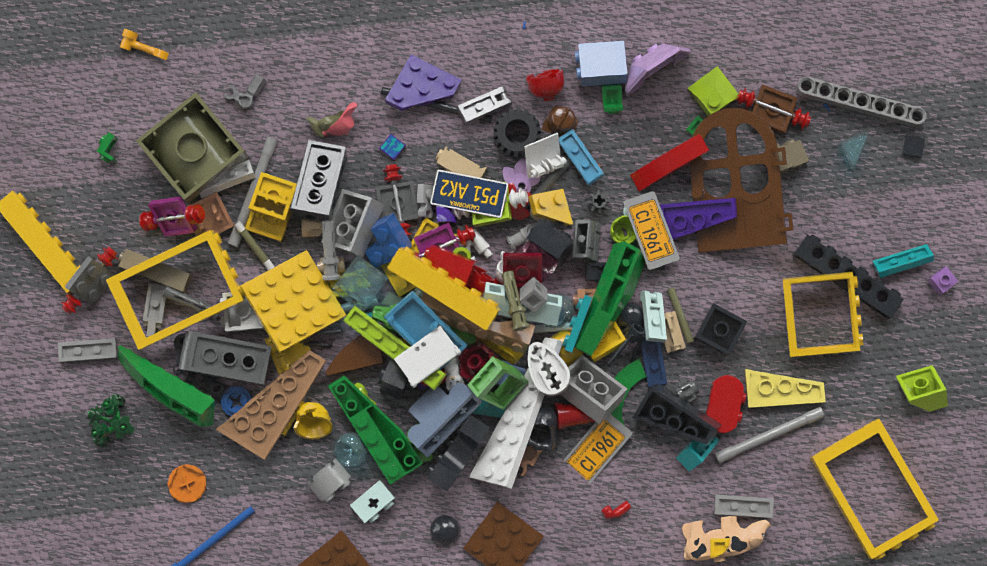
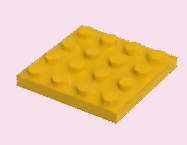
M307 250L240 286V289L279 353L346 317V313L327 282L322 279L321 272Z

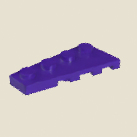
M736 198L660 205L673 240L737 218Z

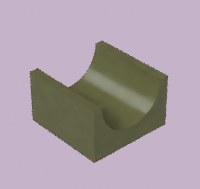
M196 92L136 140L189 205L197 201L199 194L215 178L232 166L245 162L250 158Z

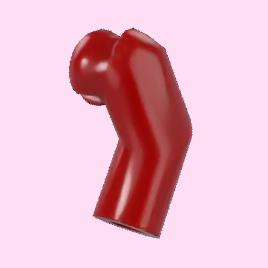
M625 501L613 510L607 505L601 512L606 519L618 518L631 509V505Z

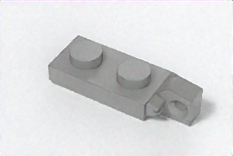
M148 284L143 315V326L147 327V337L155 334L157 328L161 329L167 298L162 296L167 287L166 285Z

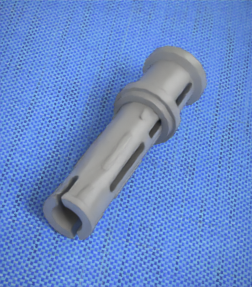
M326 220L321 222L324 257L321 260V263L324 265L322 279L336 280L340 278V275L337 273L339 259L335 252L334 221Z

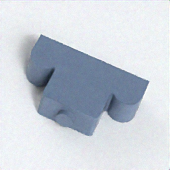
M457 383L452 386L449 395L439 386L436 390L430 387L409 408V412L420 422L419 425H414L409 430V440L428 458L482 401L463 383Z

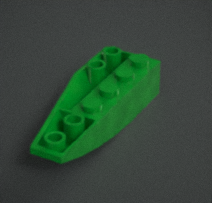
M625 241L613 244L574 348L592 356L633 296L646 262L640 249Z
M121 345L118 347L119 362L150 395L169 409L200 427L213 425L215 400L210 395L202 393L192 385H188L179 377L169 374L163 368L157 367L146 358L138 356L132 350L126 349Z
M345 375L328 385L390 484L423 464L404 432Z

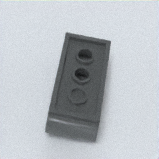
M186 331L178 370L264 387L272 348L271 346ZM227 355L235 357V361L232 364L224 362ZM248 358L254 361V365L250 368L243 365V362Z

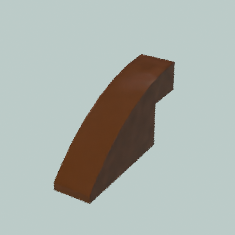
M359 335L335 357L326 370V376L384 364L381 349L362 335Z

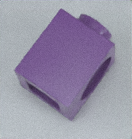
M947 267L940 269L927 280L939 295L958 282Z

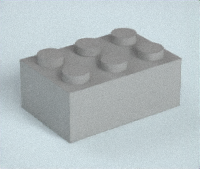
M342 189L331 221H334L335 249L363 258L373 234L371 228L379 219L384 205L371 197Z
M581 355L568 367L570 383L567 389L560 395L601 424L622 403L627 388ZM561 382L556 384V390L560 389L559 385Z

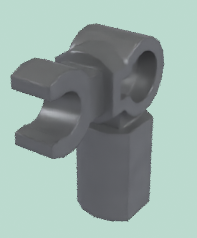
M255 74L246 89V94L243 92L239 93L236 87L229 85V88L234 93L231 96L224 94V96L228 100H235L236 104L249 110L254 107L255 96L258 97L267 80Z

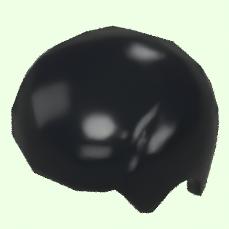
M634 302L627 303L616 319L619 328L624 330L629 323H637L641 327L643 326L644 315L640 305Z
M442 515L436 517L431 523L430 534L436 542L450 545L459 539L461 527L455 518Z

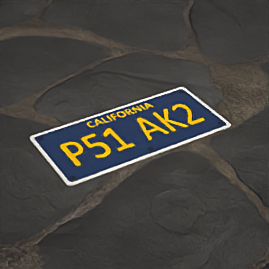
M437 170L430 203L500 218L503 212L508 183Z

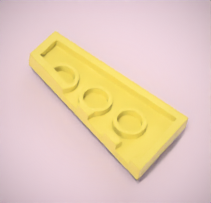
M745 369L748 408L826 402L824 383Z

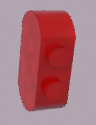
M721 376L715 379L711 385L706 415L722 424L717 433L730 432L737 426V423H741L743 412H740L741 404L745 403L746 393H743L744 386L741 381L734 376Z

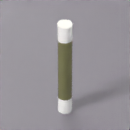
M240 221L237 222L234 227L266 269L269 271L275 266Z

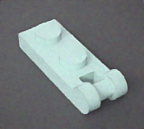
M643 290L640 294V300L643 305L646 341L664 343L667 340L662 293H650Z

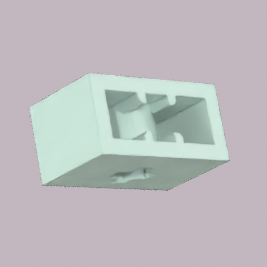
M379 480L350 506L364 523L368 521L372 523L379 517V511L383 508L386 511L395 504L392 501L395 497L383 482ZM371 498H372L373 500H375V499H378V500H379V501L377 502V505H378L377 508H376V507H370V506H369V505L371 504V501H370Z

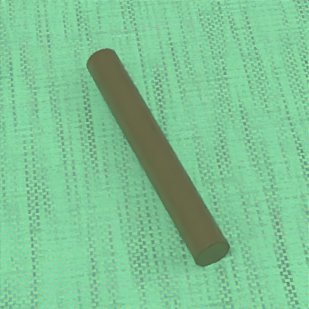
M674 287L670 288L667 292L687 344L694 342Z

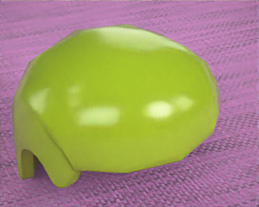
M628 216L618 217L612 222L610 236L615 243L625 241L631 244L637 239ZM621 228H624L627 231L626 237L624 236V233Z

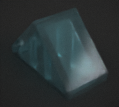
M867 132L837 144L847 168L851 171L855 168L868 136Z

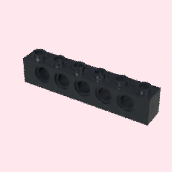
M807 234L794 252V257L821 275L845 273V271L853 272V277L857 276L858 288H854L855 296L859 295L861 302L885 318L891 319L904 300L900 297V292L893 288L891 290L888 289L879 278L875 277L873 279L870 277L866 269L862 267L857 268L852 265L853 261L846 256H839L836 254V249L829 245L827 247L824 246L815 235L811 234L809 236ZM814 249H818L821 252L820 259L813 257L812 252ZM829 260L836 261V270L829 267ZM847 279L832 280L833 283L848 292ZM862 281H865L869 284L868 291H863L861 289L860 285ZM878 292H882L885 295L884 302L877 300Z

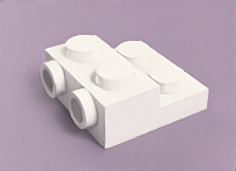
M222 293L223 298H220V302L233 297L232 293ZM247 299L225 310L224 317L221 319L222 328H225L226 332L264 328Z

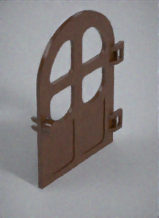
M727 108L712 113L698 125L692 138L700 134L704 140L713 128L723 127L726 130L728 155L726 158L704 160L701 156L690 162L691 194L693 201L736 198L737 218L697 231L698 251L708 252L787 244L786 231H793L792 213L784 214L780 165H787L785 147L778 148L776 137L767 122L749 110ZM740 124H749L759 132L765 143L764 153L747 156L739 154L736 129ZM778 152H782L783 161H779ZM755 164L766 165L769 177L767 186L756 194L746 192L741 183V167ZM728 168L730 170L731 190L726 196L718 198L706 191L703 174L706 170ZM786 217L789 219V227H786L785 224Z

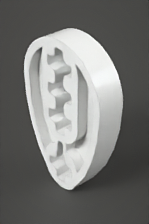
M540 342L532 343L528 350V367L536 388L548 396L561 394L570 383V372L567 365L548 346ZM535 347H537L538 349H543L540 351L543 360H540L537 354H532L535 352ZM544 364L552 365L550 371L552 374H557L555 380L557 383L561 382L559 385L560 389L551 388L553 382L551 379H546L549 377L546 371L542 372Z

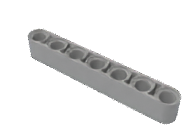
M803 77L796 85V91L802 97L911 127L921 125L926 119V112L920 107L811 77ZM807 83L810 86V90L804 91L801 88V84ZM819 89H827L828 96H822ZM838 93L845 94L847 100H839ZM862 98L865 101V106H859L856 99ZM875 103L882 104L883 111H877ZM894 108L901 110L902 115L900 117L894 114ZM912 113H917L920 116L919 122L912 119Z

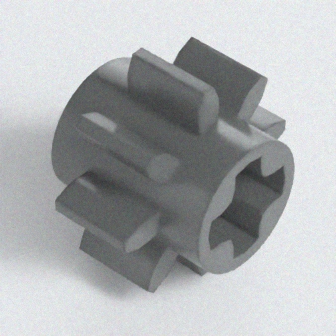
M598 189L596 195L590 193L592 200L587 201V204H592L591 212L596 209L601 214V209L603 208L608 211L609 208L606 206V203H610L611 200L606 199L607 192L600 194ZM597 197H600V199L604 201L601 206H598L597 203H594V201L597 200Z
M684 379L677 383L679 387L675 391L678 397L686 400L688 403L697 399L695 395L699 391L692 380L687 382Z

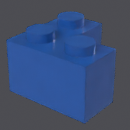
M394 213L377 220L372 226L371 231L377 241L369 246L365 254L373 267L377 268L390 262L399 248L412 247V243Z

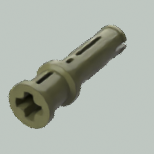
M504 272L501 276L510 306L508 314L512 318V330H525L530 326L526 322L525 307L520 302L514 272Z

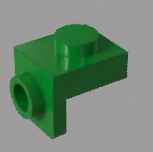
M621 84L602 85L604 112L617 114L619 111H623Z
M110 132L101 137L97 152L100 154L99 158L109 164L112 161L116 164L117 160L108 153L118 138Z

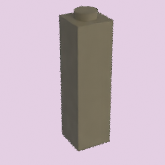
M125 249V252H121L118 263H120V268L127 270L150 258ZM159 263L138 273L140 276L184 293L192 278L191 274L164 263Z

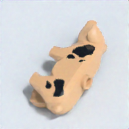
M737 516L721 517V529L712 530L705 534L702 528L703 520L686 523L682 527L683 535L687 540L684 547V558L693 561L714 559V563L726 561L725 557L739 555L759 547L763 541L765 531L772 525L766 520H761L743 529L737 523ZM710 538H730L729 546L721 556L710 558Z

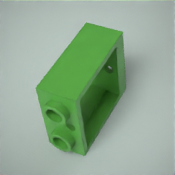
M492 356L468 383V387L478 398L504 410L529 381L519 369ZM505 373L509 374L507 379L494 393L490 391Z

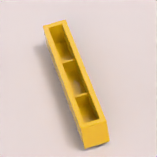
M11 191L0 200L1 214L66 293L72 294L65 285L81 265L78 267L73 262L75 260L74 256L69 251L65 252L61 248L63 243L57 236L53 238L49 233L51 231L50 227L45 222L41 223L37 219L39 214L33 207L28 208L25 204L27 199L21 193L17 194Z
M406 246L405 248L401 247L398 249L387 267L389 270L484 330H488L501 310L497 307L499 305L497 302L490 298L488 300L481 297L482 293L474 288L468 289L464 286L465 282L456 277L452 279L443 268L439 267L436 269L432 266L430 260L425 257H417L415 255L416 252Z

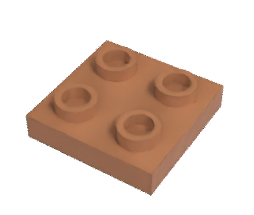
M217 191L190 204L193 206L199 204L205 210L204 221L200 224L195 223L198 228L194 232L196 236L209 230L221 233L234 226Z

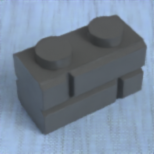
M575 220L572 249L573 259L579 262H598L601 224L593 220Z

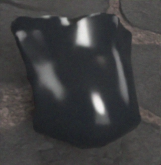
M549 405L540 406L533 429L536 427L548 431L549 436L547 440L537 442L530 435L527 446H533L536 451H552L560 438L557 430L558 417Z

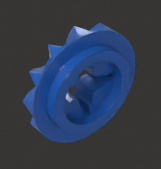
M230 387L221 397V406L226 414L232 416L243 407L236 405L232 408L234 402L230 396L234 398L240 397V402L244 407L251 400V395L243 387Z

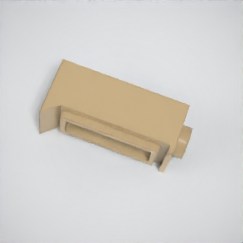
M447 146L444 150L440 149L435 158L438 160L436 162L437 165L448 172L482 178L487 171V167L480 168L479 165L451 149L448 151Z

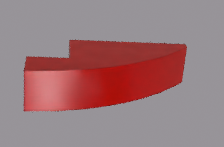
M698 134L638 169L630 177L640 192L688 166L691 161L708 153L709 149L701 135Z

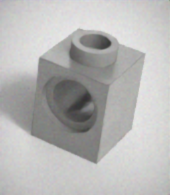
M533 277L520 288V302L534 313L547 302V288Z

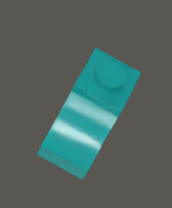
M715 436L713 441L707 445L692 440L684 447L676 459L690 472L703 462L720 440Z

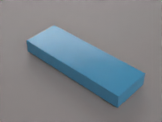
M573 129L559 138L560 146L588 186L605 176Z

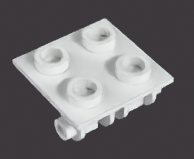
M558 133L524 146L528 178H539L544 174L554 172L555 169L563 168L567 163L564 157H560Z

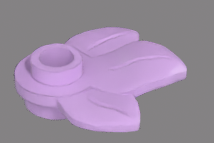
M521 158L516 163L514 169L510 167L503 168L505 182L508 184L514 183L516 192L519 191L518 185L520 183H524L526 186L523 191L530 192L531 187L537 185L541 176L539 178H528L525 158Z

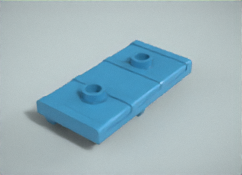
M411 291L384 317L411 346L441 326L453 344L460 349V352L467 347V344L414 291Z

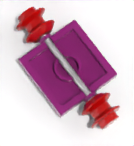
M181 196L153 200L148 204L151 211L141 213L139 224L145 231L155 230L159 226L165 237L194 233L198 229L195 223L200 224L205 219V210L199 204L186 206Z
M447 222L413 238L419 251L415 255L422 258L427 247L430 248L431 245H437L453 252L455 248L459 247L458 243L465 247L469 240L474 243V238H476L475 232L472 227L468 228L465 225V230L457 229V236H454L451 226Z

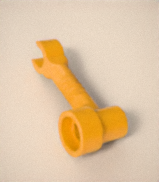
M124 29L120 48L131 51V48L167 60L169 53L137 42L139 34Z

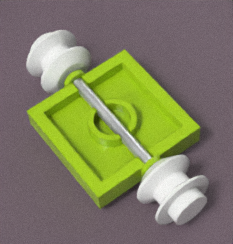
M519 188V192L515 193L512 189L509 194V189H507L502 216L498 218L472 212L473 225L478 227L512 220L510 204L515 209L518 204L525 207L526 202H528L527 192ZM452 208V213L458 220L461 219L462 215L469 218L471 214L468 211Z

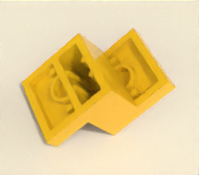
M261 172L248 207L251 212L245 227L246 230L282 242L292 214L291 205L297 184Z

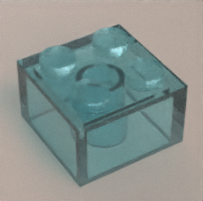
M357 255L331 290L351 305L364 311L388 280V277Z

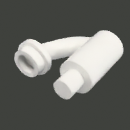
M474 229L476 235L474 243L469 240L466 247L464 245L463 247L468 249L471 254L472 245L479 254L483 253L486 258H489L493 254L488 249L490 245Z

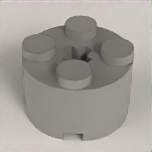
M336 458L333 460V465L328 463L313 476L312 483L310 480L306 483L320 501L325 500L326 503L335 496L334 491L338 488L342 490L350 483V474Z

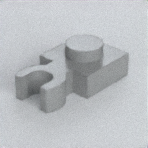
M418 184L417 203L420 204L418 217H433V210L431 208L433 204L430 203L434 187L432 185Z

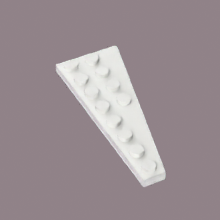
M545 337L542 344L548 346L559 355L563 342L558 339ZM541 348L538 349L536 354L537 356H539L540 360H543L540 351L543 350ZM544 364L542 372L546 371L549 377L546 379L549 380L552 375L550 371L552 365ZM529 368L524 375L529 382L508 404L471 472L470 478L512 489L545 395L536 388Z

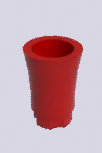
M554 403V411L558 417L557 430L595 422V420L573 404Z

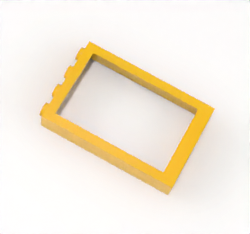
M209 230L106 279L138 350H143L246 301L245 295L240 289L241 285L237 281V278H239L238 273L234 267L231 268L228 262L231 259L226 250L223 251L220 245L222 239L218 232L215 233L213 230ZM208 241L233 297L146 338L121 281Z
M875 419L810 457L869 559L875 558V560L882 558L886 555L885 551L890 548L893 551L901 547L902 541L906 539L909 541L919 536L918 532L923 529L925 531L932 529L936 526L935 522L939 521L880 419ZM878 433L927 518L874 548L825 463Z

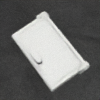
M439 326L394 360L407 376L410 385L415 388L418 383L457 355L459 356L461 352L453 344L442 327Z

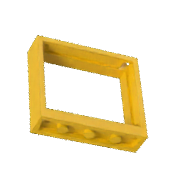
M853 272L783 278L790 357L860 351V346L863 345V334H859L858 326H862L861 315H857L856 307H860L859 295L855 296L854 288H858L857 276L853 277ZM847 279L853 343L797 348L791 284Z

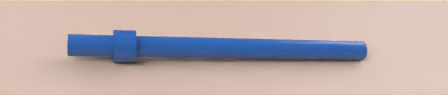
M251 506L248 507L185 558L171 566H187L255 513L254 509Z

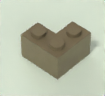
M792 139L785 142L782 146L777 144L778 148L785 147L787 165H780V174L809 162V158L800 140L795 142ZM778 152L779 161H783L782 152Z

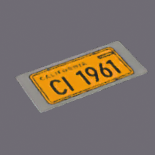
M652 191L625 200L623 203L648 269L651 270L679 260L680 257L655 192Z
M610 414L601 424L595 422L564 461L591 483L631 437L632 432Z

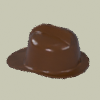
M556 105L549 112L541 130L552 134L558 133V136L561 137L570 130H575L579 120L576 119L575 114L569 107H559Z

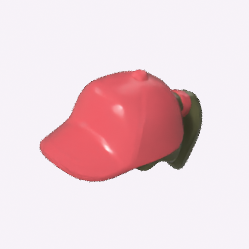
M353 102L347 106L345 111L341 110L336 115L326 116L319 121L313 117H306L305 119L320 138L327 137L330 134L333 136L348 135V132L354 127V120L351 114L358 105Z

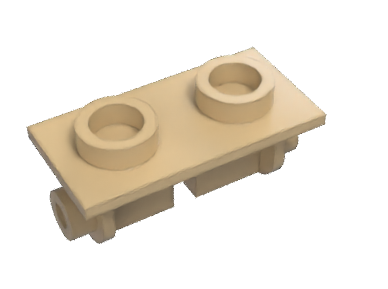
M676 312L664 313L667 340L664 344L667 353L686 348Z

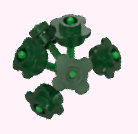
M119 394L109 396L103 401L100 408H98L99 404H97L95 409L91 408L87 412V419H90L89 426L93 423V428L91 429L92 439L97 446L102 448L108 446L107 443L110 441L109 434L116 431L115 435L117 438H123L125 434H132L134 432V427L129 422L130 418L128 416L120 418L119 408L124 406L123 401H125V398ZM99 420L110 423V427H107L104 423L99 424Z

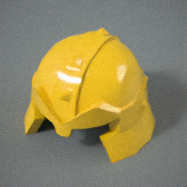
M306 402L301 406L300 410H296L295 433L305 439L326 437L333 429L328 411L319 403Z

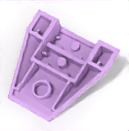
M662 43L659 46L655 44L647 50L648 53L644 56H641V54L631 60L632 64L629 69L625 95L628 96L642 87L646 78L670 62L675 65L688 57L691 53L690 49Z

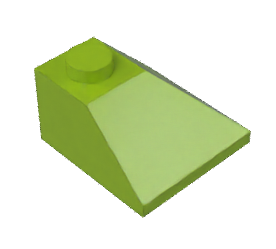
M718 66L687 88L707 116L724 109L735 101L738 92Z
M933 365L896 376L910 404L929 412L948 406L947 390Z

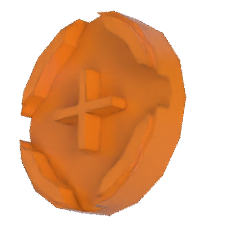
M189 464L175 468L169 475L167 483L172 497L184 503L195 502L201 498L207 485L206 477L202 470Z

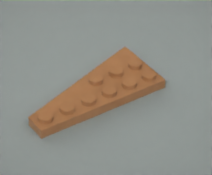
M309 350L287 371L278 376L275 381L265 387L216 430L266 460L327 361Z

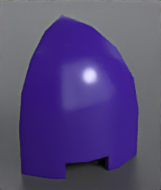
M436 205L438 225H443L447 222L449 224H457L455 215L450 209Z

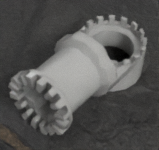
M536 223L520 229V232L511 237H506L508 243L511 244L510 247L513 252L526 243L530 244L526 237Z

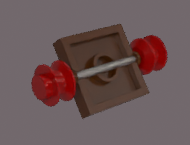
M763 84L760 86L757 98H755L754 91L748 93L746 88L739 90L736 100L739 101L738 105L744 103L746 108L754 105L752 112L763 118L772 130L782 134L786 132L790 120H792L793 127L799 124L801 130L804 127L807 128L811 120L809 112L802 114L801 109H798L795 113L793 112L797 97Z

